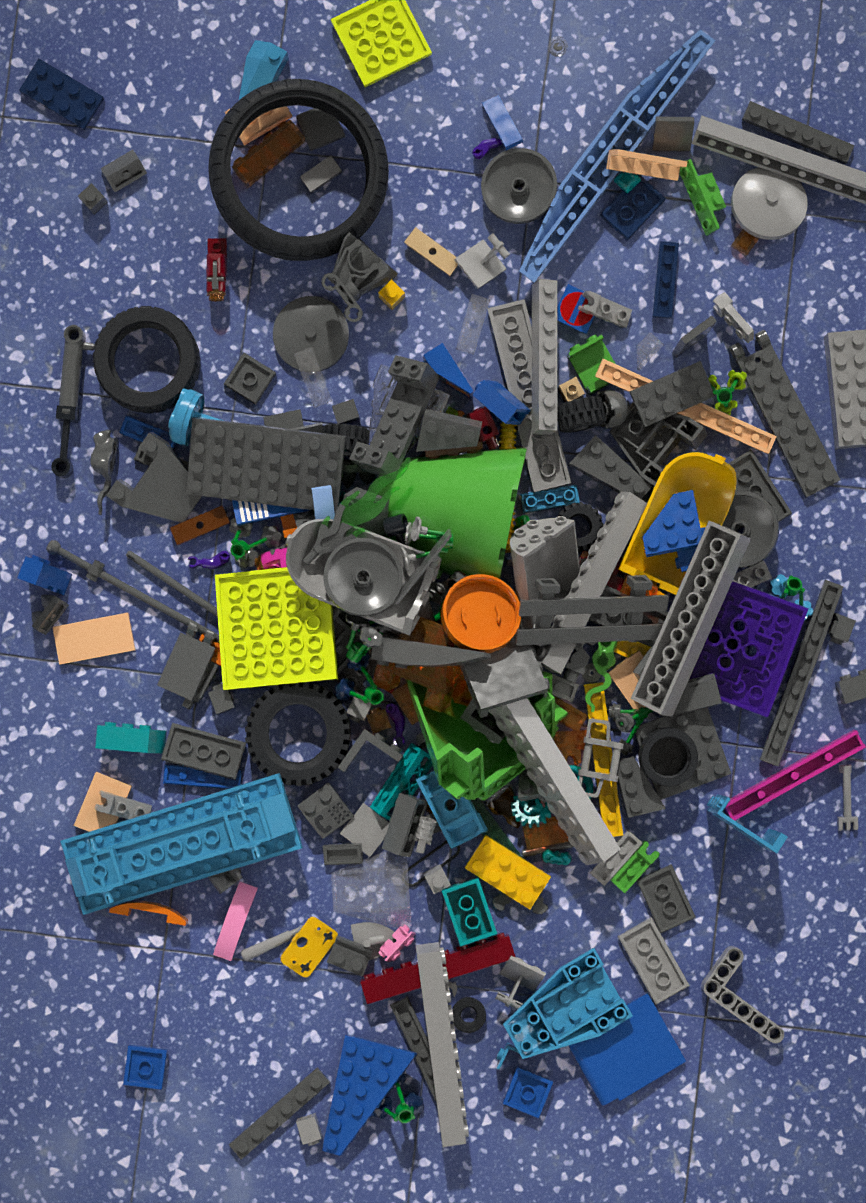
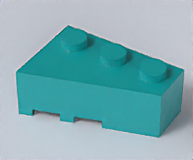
M105 722V726L97 725L95 745L97 749L163 754L166 743V730H153L149 725H140L139 728H134V724L122 723V727H117V723Z

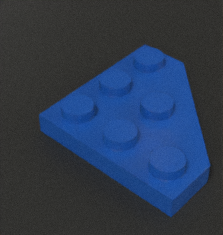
M693 490L673 494L644 534L643 542L646 557L698 546L702 533Z

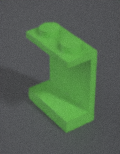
M596 334L586 339L587 343L581 346L577 344L571 347L567 355L589 395L610 384L595 377L602 359L615 364L602 341L604 338L602 334L598 337Z

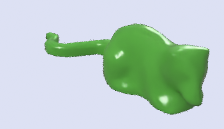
M617 641L598 642V649L593 654V665L597 672L604 676L605 682L603 685L589 690L585 696L587 704L591 706V712L595 711V705L591 702V696L606 690L612 683V678L607 670L616 663L614 650L617 647Z

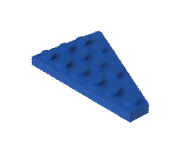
M345 1035L322 1151L338 1156L343 1155L348 1145L356 1138L360 1129L365 1126L385 1096L399 1081L400 1076L405 1073L407 1067L417 1057L416 1052Z

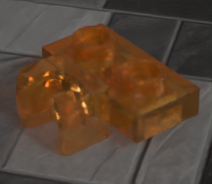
M587 730L556 732L553 740L566 761L567 757L571 756L575 765L581 764V750H584L585 743H583V740L586 737Z

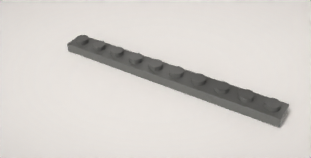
M828 580L823 582L813 614L811 615L759 759L777 767L780 764L844 586Z

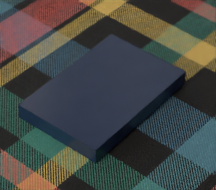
M638 175L641 181L628 194L622 190L600 214V217L627 241L666 200L641 175Z

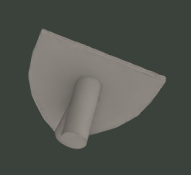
M373 922L351 924L354 942L373 949L369 960L380 956L378 953L380 947L388 939L393 942L396 940L392 937L394 931L384 925Z

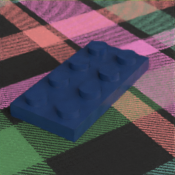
M39 58L19 89L22 94L83 130L86 129L104 100L102 95Z

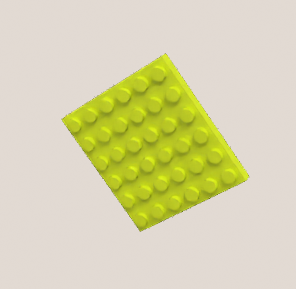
M287 567L215 575L223 690L338 679L332 605L303 592L292 580Z

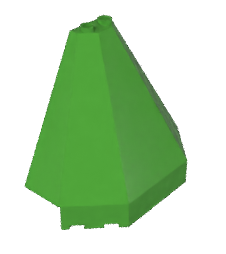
M407 665V669L402 668L438 784L456 799L464 797L469 800H475L476 798L487 800L526 769L518 760L514 748L508 744L507 737L499 745L492 743L486 738V735L473 730L469 723L460 718L467 706L455 703L451 696V692L463 675L460 666L417 667ZM542 672L543 677L547 678L550 684L547 697L544 698L543 694L529 697L528 700L553 739L559 729L556 725L566 717L568 712L555 703V697L552 695V674Z

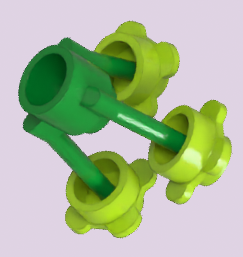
M734 370L729 371V380L727 382L729 388L720 387L715 375L709 376L708 379L713 389V394L717 395L719 402L715 404V409L731 415V411L737 407V401L732 400V392L734 389H745L747 374L743 371L741 373Z

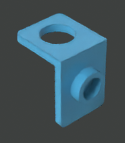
M507 1042L504 1049L500 1048L496 1057L498 1059L496 1069H500L509 1049L519 1053L514 1045Z

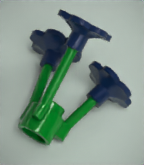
M366 653L360 662L355 663L349 660L347 664L350 669L355 671L362 670L367 680L363 682V694L365 696L354 692V682L352 680L343 678L335 686V697L338 700L346 702L349 697L354 696L364 703L370 702L373 705H378L384 700L385 681L377 676H370L366 670V666L369 664L368 660L370 659L369 653Z
M406 1071L400 1076L399 1081L394 1086L397 1089L401 1103L397 1106L395 1114L392 1112V1099L385 1097L380 1106L373 1112L374 1117L384 1119L388 1114L395 1122L399 1120L401 1123L406 1124L415 1119L417 1113L423 1111V1098L421 1096H416L414 1092L408 1093L407 1096L402 1094L400 1085L406 1081Z

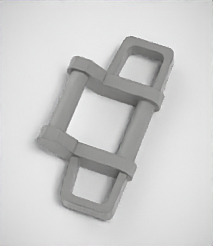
M590 718L588 720L586 737L583 740L585 746L582 765L578 775H580L579 782L581 786L583 776L600 779L596 793L586 792L588 797L597 798L604 780L618 782L619 776H617L620 753L624 743L610 741L609 721ZM593 722L607 726L606 740L590 738L591 724ZM593 744L613 748L609 774L589 771Z

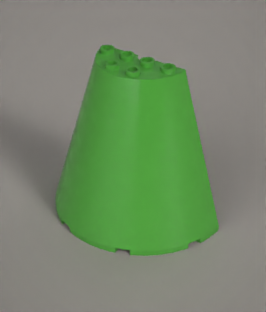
M514 448L479 451L477 453H459V455L448 456L446 454L440 455L439 458L430 459L426 456L404 458L395 479L392 480L378 476V480L373 482L372 493L390 499L388 517L405 514L408 523L411 522L412 524L416 517H420L421 526L427 527L430 530L439 532L451 530V533H453V549H448V553H439L442 559L439 569L443 573L451 576L455 571H461L467 576L485 574L501 579L504 556L527 449ZM387 534L385 535L386 538L397 542L396 536L388 537ZM420 538L416 541L411 540L409 547L422 552H429L436 545V540Z

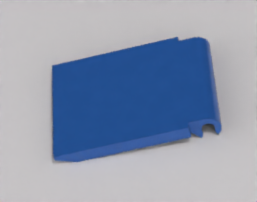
M648 993L626 1004L633 1017L599 1037L568 1045L602 1106L616 1098L621 1101L686 1062Z

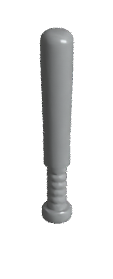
M303 925L242 950L241 956L243 960L249 961L292 940Z

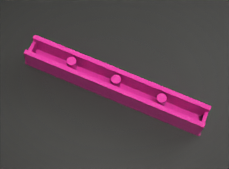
M852 730L730 798L729 803L724 809L725 814L733 820H737L866 748L858 735V731Z

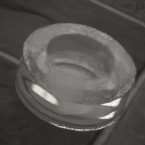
M556 36L550 40L548 49L553 56L560 57L566 53L568 44L563 37Z

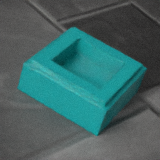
M621 172L614 178V183L627 194L641 181L637 174Z

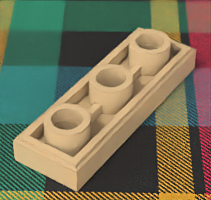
M416 227L404 242L405 245L449 277L458 267V264L454 261L455 255ZM431 250L436 251V254L431 255L429 252Z

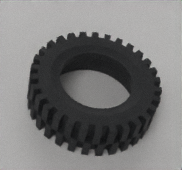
M311 682L276 685L263 693L264 695L259 697L256 704L252 706L250 716L247 717V727H245V741L248 744L247 750L252 756V761L257 764L258 769L261 772L263 771L267 777L280 773L282 782L290 786L313 784L333 773L346 756L351 741L350 720L340 700L326 688ZM294 704H302L313 708L321 715L326 725L327 736L322 750L314 758L305 762H291L283 759L274 751L269 739V727L274 716L281 709Z

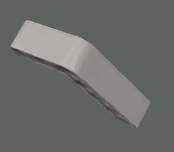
M735 946L727 947L701 983L702 991L772 1043H780L784 1038L783 1029L725 987L744 959L743 952ZM731 951L738 952L736 960L729 959ZM725 966L727 968L726 974L719 976L718 969ZM710 982H714L716 985L715 990L712 992L706 990V986ZM725 994L731 995L729 1003L722 1002V997ZM745 1005L747 1007L746 1013L739 1015V1007ZM757 1017H762L763 1019L760 1026H754V1020ZM772 1029H778V1035L775 1038L770 1037Z

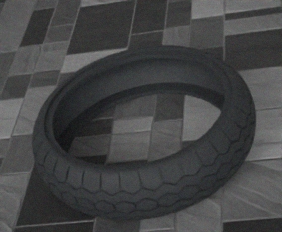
M286 79L263 85L242 97L221 121L214 135L209 154L208 171L211 192L225 222L238 237L254 249L284 260L310 261L329 257L340 252L344 237L349 232L357 239L362 237L377 218L384 203L388 187V156L383 138L373 119L356 100L345 92L314 80ZM298 105L324 111L339 120L351 132L360 147L366 173L365 188L361 202L346 221L332 230L312 236H291L276 232L257 221L243 206L235 191L230 163L231 154L239 136L257 117L279 107Z

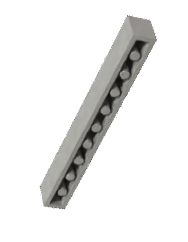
M701 116L692 144L866 204V172Z
M620 492L616 496L612 510L606 515V521L598 531L597 539L590 547L589 555L580 566V572L572 582L571 590L564 599L601 596L647 505L645 501L631 492ZM591 614L556 615L551 628L585 627ZM576 643L547 644L542 646L536 653V660L540 661L542 667L549 671L561 674Z

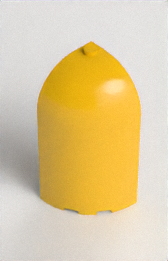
M691 452L673 459L663 469L618 570L631 576L646 575L653 582L652 585L656 586L659 583V588L674 595L677 594L686 572H681V569H677L675 558L678 557L677 551L646 557L643 536L673 494L693 490L700 528L706 527L708 521L723 525L736 490V472L730 464L725 462V457L715 454L713 457L705 453Z

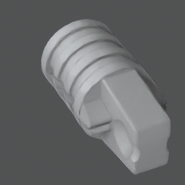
M420 817L419 827L414 841H418L416 852L421 854L424 853L426 844L431 845L432 835L437 823L436 820L428 817Z

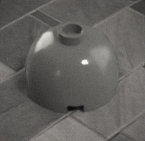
M599 391L596 396L602 398L607 420L600 426L606 427L605 429L620 426L627 418L630 410L629 402L618 391Z

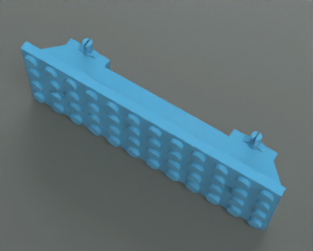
M280 773L60 841L76 897H78L83 915L303 848Z

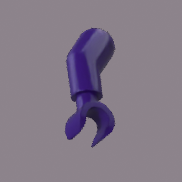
M500 138L486 139L473 149L472 154L474 158L481 159L491 148H496L503 144Z
M221 551L211 559L203 558L202 560L197 559L195 556H190L188 560L193 559L196 561V564L189 565V567L194 569L197 566H202V568L217 569L230 560V554L228 551Z
M389 703L386 706V712L395 723L396 731L393 742L397 746L396 740L401 737L403 744H405L406 740L403 737L405 717L396 704Z

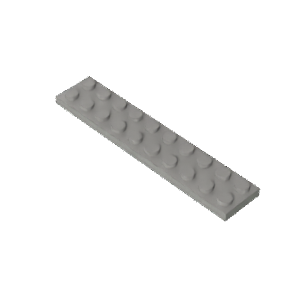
M525 299L488 308L507 389L531 410L522 423L517 425L522 448L527 449L525 461L533 492L571 484L558 429L551 435L532 434V326Z

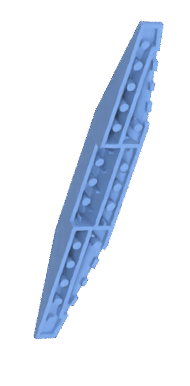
M699 30L633 91L628 93L560 184L555 198L519 270L522 275L533 283L536 282L620 172L606 169L609 150L636 151L654 127L656 117L662 116L716 40L702 30Z

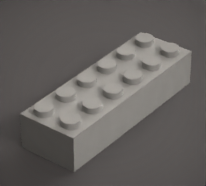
M866 330L827 333L824 336L835 450L866 447Z

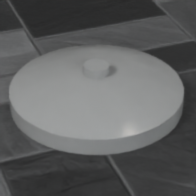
M760 167L745 173L738 180L731 196V208L737 223L746 232L761 239L775 240L792 234L801 225L807 212V195L799 181Z

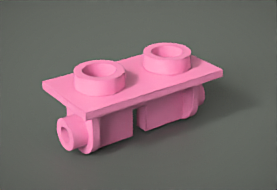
M406 924L400 926L392 934V937L397 940L395 943L388 939L380 947L378 953L383 958L387 956L385 961L390 962L392 960L394 962L401 955L400 951L403 947H408L414 941L413 937L416 933L412 931L409 933L410 928Z

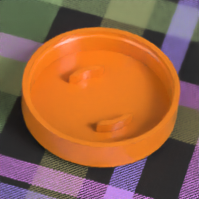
M485 574L467 576L456 582L444 599L441 609V621L444 631L449 639L461 649L485 653L496 652L512 640L519 628L521 616H519L520 602L512 588L499 578Z

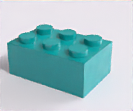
M478 877L454 884L442 890L460 946L497 934Z

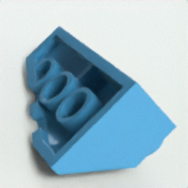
M255 40L246 56L239 100L251 91L277 81L289 59L287 51L270 42Z

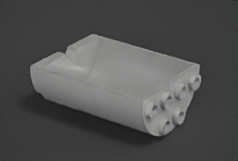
M558 516L556 518L530 520L527 524L516 529L510 538V549L516 595L519 602L520 600H538L539 591L535 587V579L554 578L560 584V593H554V599H564L571 590L572 582L580 572L575 521L566 519L564 516ZM552 615L551 623L554 621L555 615ZM521 616L520 622L522 627L535 629L536 616Z

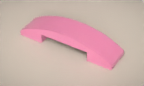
M239 882L213 955L232 961L247 915L256 895L257 887Z

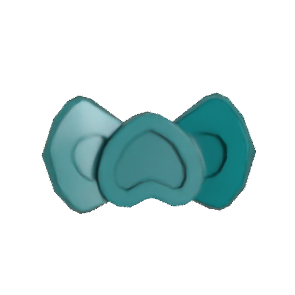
M547 849L542 854L545 863L569 865L572 860L569 852L560 853L559 851L553 852Z

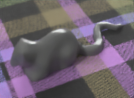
M104 430L94 435L95 448L90 458L93 470L105 478L104 489L97 498L99 515H102L103 498L111 488V473L115 466L119 445L117 438L110 437V430Z

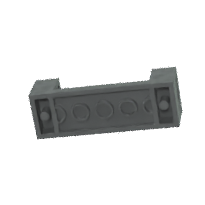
M395 355L388 371L397 381V384L371 443L368 445L357 442L349 458L362 471L392 480L395 479L440 378L428 363Z

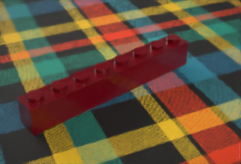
M504 932L493 935V939L487 941L484 938L475 941V944L471 946L459 945L455 951L449 952L448 949L444 950L446 964H442V966L446 967L448 979L506 962L511 956L515 957L509 934L505 935ZM407 961L400 964V968L393 969L392 966L383 969L382 973L377 975L374 972L364 975V979H361L360 983L367 1004L421 988L418 962L412 964V961Z

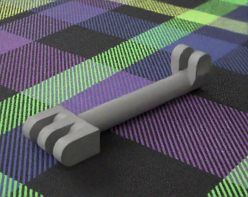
M841 764L839 765V772L843 773L844 817H837L838 831L843 830V823H845L846 831L851 829L850 823H853V830H858V817L852 816L851 813L852 765Z

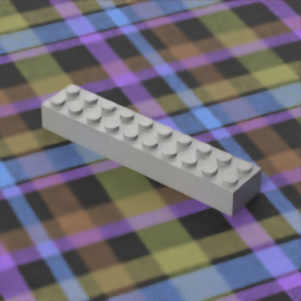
M708 521L631 696L632 700L661 715L673 716L751 538L715 522Z
M528 698L488 710L496 719L498 728L506 735L508 744L514 748L518 760L527 769L529 778L537 785L539 794L545 798L549 810L558 819L560 828L566 832L570 844L576 848L580 860L585 865L602 863L621 850Z
M439 942L416 945L443 1147L466 1144L465 1137H469L467 1119H463L467 1118L464 1100H460L464 1098L462 1082L458 1081L461 1079L459 1062H455L459 1060L457 1044L453 1043V1041H456L454 1024H450V1022H454L452 1007L448 1005L451 1002L449 986H445L446 983H449L446 967L442 966V964H446L444 947L440 948Z

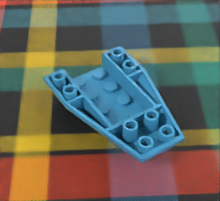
M595 948L561 966L503 1023L522 1059L599 1037L633 1017L625 1001L620 998L604 970V964Z

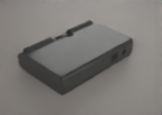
M714 673L688 680L676 707L675 715L722 704Z

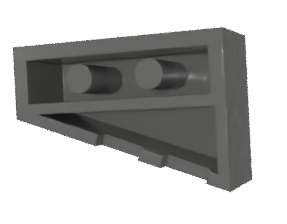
M426 409L416 452L477 446L482 421Z
M630 756L619 759L618 785L626 817L630 818L666 809L635 758Z

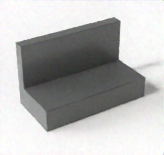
M133 149L100 168L114 192L147 174Z

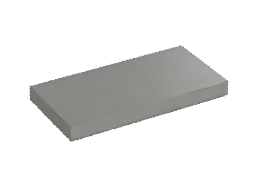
M651 917L618 935L620 942L656 1005L690 986Z

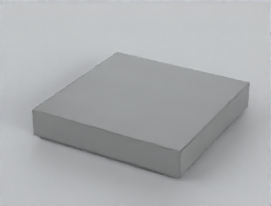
M363 803L340 834L351 843H362V851L370 857L384 840L389 822Z

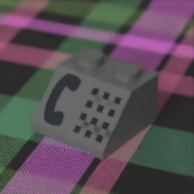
M330 783L325 784L297 805L322 839H325L354 817Z

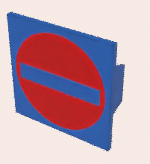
M568 284L557 306V321L587 334L595 316L578 310V306L588 305V300L582 296L585 291Z

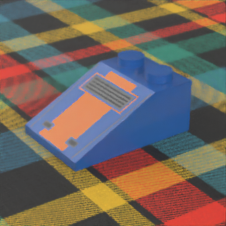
M443 343L423 355V362L428 363L440 376L438 381L468 399L473 398V389Z

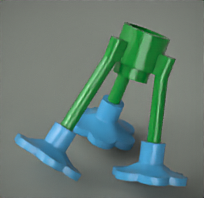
M780 574L771 580L770 585L772 586L771 592L773 595H779L780 598L784 599L788 595L796 596L799 594V599L795 603L809 608L805 620L813 614L811 602L803 601L805 589L802 588V582L799 578L792 575L786 578Z

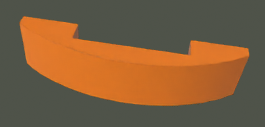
M132 901L109 909V913L126 916L131 914L132 909L166 914V923L184 926L188 924V919L178 911L154 902Z

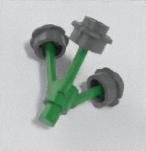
M613 703V706H609V718H613L614 722L616 721L619 730L623 732L630 731L634 725V720L636 721L627 740L620 739L619 743H624L621 753L625 755L633 753L632 749L634 746L630 742L644 721L643 719L647 718L648 714L652 713L653 710L647 707L622 710L621 704Z

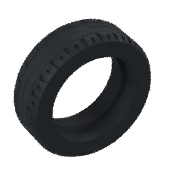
M151 306L129 308L127 311L124 310L118 313L115 318L112 317L105 324L106 327L102 328L98 335L99 338L96 339L94 345V371L104 391L122 407L146 414L163 412L168 408L171 409L176 406L183 388L192 390L195 386V381H197L200 372L199 348L189 328L173 313ZM142 328H153L166 333L175 342L179 352V367L175 377L168 385L153 392H140L128 387L119 378L115 368V353L122 339L129 333Z

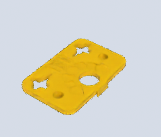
M310 917L293 937L292 942L283 952L280 960L284 965L302 977H309L334 944L338 933L318 918ZM332 932V940L328 939L324 942V934ZM301 937L307 939L304 947L297 946V940ZM309 963V971L301 972L302 968L300 966Z

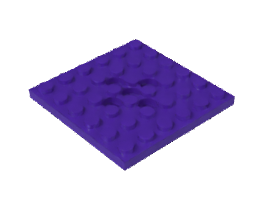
M732 581L710 633H718L720 639L717 642H712L708 635L689 679L714 673L722 701L768 717L809 608ZM738 620L745 624V628L741 631L734 628V623ZM729 639L737 640L738 647L735 649L729 648L727 641ZM754 646L757 650L756 654L748 655L746 647ZM721 658H730L731 665L724 667L721 664Z

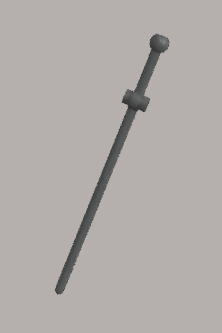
M51 540L48 543L46 550L49 554H58L88 571L86 575L88 579L96 582L98 577L102 578L186 626L190 622L200 626L197 632L203 635L209 630L106 573L103 570L105 564L94 560L93 564H90L61 548L58 541ZM217 634L214 641L220 644L219 635Z
M127 551V558L218 617L215 606L134 552Z

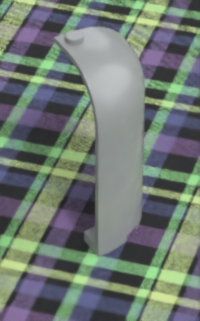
M334 519L311 520L301 524L286 539L287 569L292 580L303 592L315 599L336 606L328 597L323 581L325 564L332 552L324 553L321 556L318 555L309 565L303 561L316 544L321 523L327 525L329 529ZM352 525L354 527L347 530L343 536L346 537L352 533L356 538H370L388 546L395 553L401 564L403 573L402 586L425 559V557L418 558L417 561L410 562L409 571L407 572L403 564L401 548L404 547L408 555L425 552ZM439 558L436 562L432 561L398 605L394 601L390 607L381 613L361 617L410 635L420 619V616L417 614L421 607H425L431 594L427 591L430 588L431 582L436 580L442 559ZM359 577V581H366L364 577Z

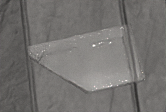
M651 332L637 345V369L639 371L664 346Z

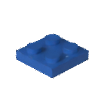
M128 1045L123 1085L162 1090L168 1049Z
M517 1066L503 1104L539 1118L553 1080Z

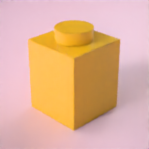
M391 279L378 292V296L393 310L405 298V292Z

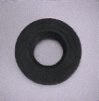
M462 998L452 1008L453 1024L462 1032H475L485 1023V1008L475 998ZM467 1007L473 1008L476 1012L475 1020L472 1022L463 1021L461 1018L463 1009Z

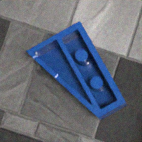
M32 555L31 558L25 556L17 578L65 595L72 574L50 566V561Z

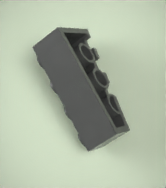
M596 435L568 465L619 494L620 492H631L642 499L652 488L647 481Z

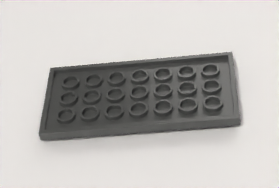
M193 417L187 494L314 510L311 488L331 485L334 512L336 513L340 505L346 436Z

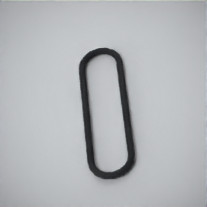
M443 842L434 850H432L427 855H425L420 860L411 865L409 868H407L402 875L403 882L409 887H414L422 881H424L426 879L425 876L416 883L410 884L405 880V875L409 870H411L413 867H415L420 862L425 860L427 857L432 855L434 852H436L438 849L443 847L448 842ZM460 846L457 847L456 854L442 863L441 867L459 855Z

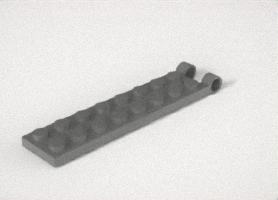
M762 330L755 334V339L761 350L746 357L739 342L731 345L729 349L740 371L747 374L745 381L772 434L777 436L776 441L806 498L840 481V478L778 359L768 334L765 330ZM755 358H759L760 362L757 363Z

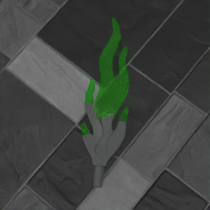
M407 457L402 467L397 471L375 479L366 494L356 503L348 506L349 502L359 495V490L346 497L338 506L333 523L329 529L330 516L323 520L319 528L316 544L303 561L309 565L318 555L321 556L324 553L333 552L340 544L355 539L359 534L363 533L365 528L362 527L343 537L347 530L368 522L381 513L391 495L399 490L400 486L390 488L380 501L374 503L376 496L386 485L403 476L409 466L410 458Z

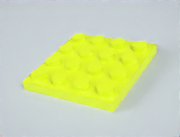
M369 0L331 19V23L364 88L432 55V51L405 0Z

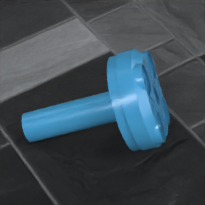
M182 389L168 424L170 440L174 443L186 446L190 444L193 417L221 420L203 414L205 396L191 389Z

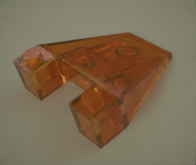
M420 617L410 635L402 633L398 637L400 640L452 647V641L445 633L443 625ZM390 662L389 666L379 664L376 666L373 682L377 687L390 691L399 686L400 678L402 677L427 687L423 706L438 712H442L450 707L454 693L453 666L417 667L407 665V669L395 667L396 663Z

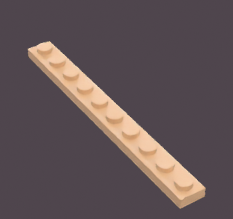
M602 359L595 374L596 378L627 392L652 382L648 378L605 359ZM703 403L677 413L690 417L703 426L766 454L770 453L777 437Z

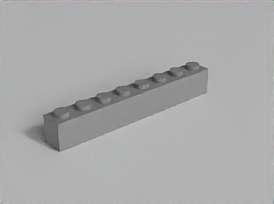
M538 279L532 284V434L551 435L557 431V280Z

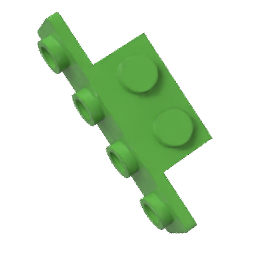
M689 159L686 160L688 161L687 167H680L679 173L705 235L708 236L720 228L714 212L726 208V205L712 172L698 176L692 160Z

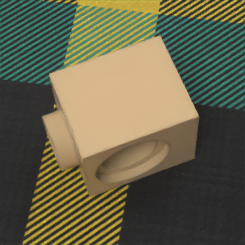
M577 377L558 387L564 402L580 399L585 395Z

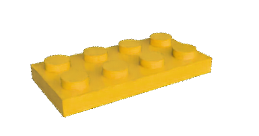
M487 835L484 836L465 866V869L528 909L532 908L551 878L550 875Z

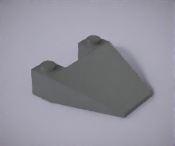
M634 402L630 405L626 420L620 426L614 427L609 431L635 470L652 486V489H654L663 471V468L660 466L681 440L696 450L708 436L703 426L690 417L679 414L671 415L644 427Z
M149 432L138 449L153 458V462L135 488L119 479L116 480L106 496L121 507L182 523L188 518L202 496L187 494L188 468L167 441L154 432Z

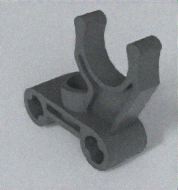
M355 240L353 244L344 248L334 272L324 274L321 279V284L326 290L333 291L336 289L347 304L344 315L351 322L359 321L363 315L362 309L355 301V298L361 293L351 281L352 277L366 278L372 271L378 269L377 263H372L365 270H357L351 265L350 254L355 248L361 246L360 240ZM327 277L335 278V285L333 287L330 285L326 286L325 279ZM351 308L358 310L356 313L357 317L354 319L349 317V310Z

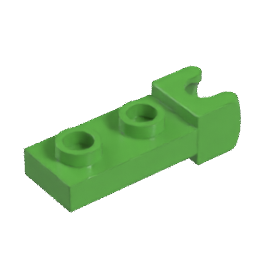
M647 841L642 843L610 879L624 893L628 891L660 855L657 851L650 855L646 854V849L649 846Z

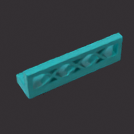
M411 743L372 802L370 808L390 821L392 816L387 815V813L395 806L399 793L406 790V794L413 796L419 787L416 779L426 775L432 767L430 755ZM424 756L429 758L425 765L420 767V762ZM416 774V779L410 783L411 776Z

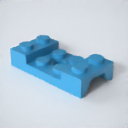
M435 771L416 779L451 849L488 831L480 813H477L471 800L464 797L456 799L438 784ZM450 799L456 804L455 809L452 811L446 806L447 801Z

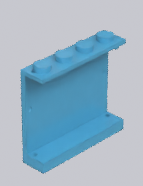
M717 794L715 797L712 796L707 803V806H709L708 812L764 849L778 853L788 838L785 834L769 828L764 836L760 838L723 813V810L730 801L729 797Z

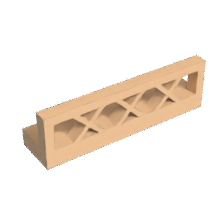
M615 149L609 150L606 169L678 181L680 167H687L688 161Z

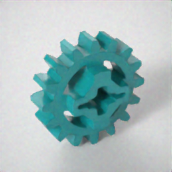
M518 796L513 797L514 802L511 803L512 815L515 816L516 822L521 820L522 826L529 823V828H532L533 824L539 827V822L542 821L545 824L547 823L546 817L551 818V811L548 808L547 802L544 803L545 807H543L539 798L521 802Z

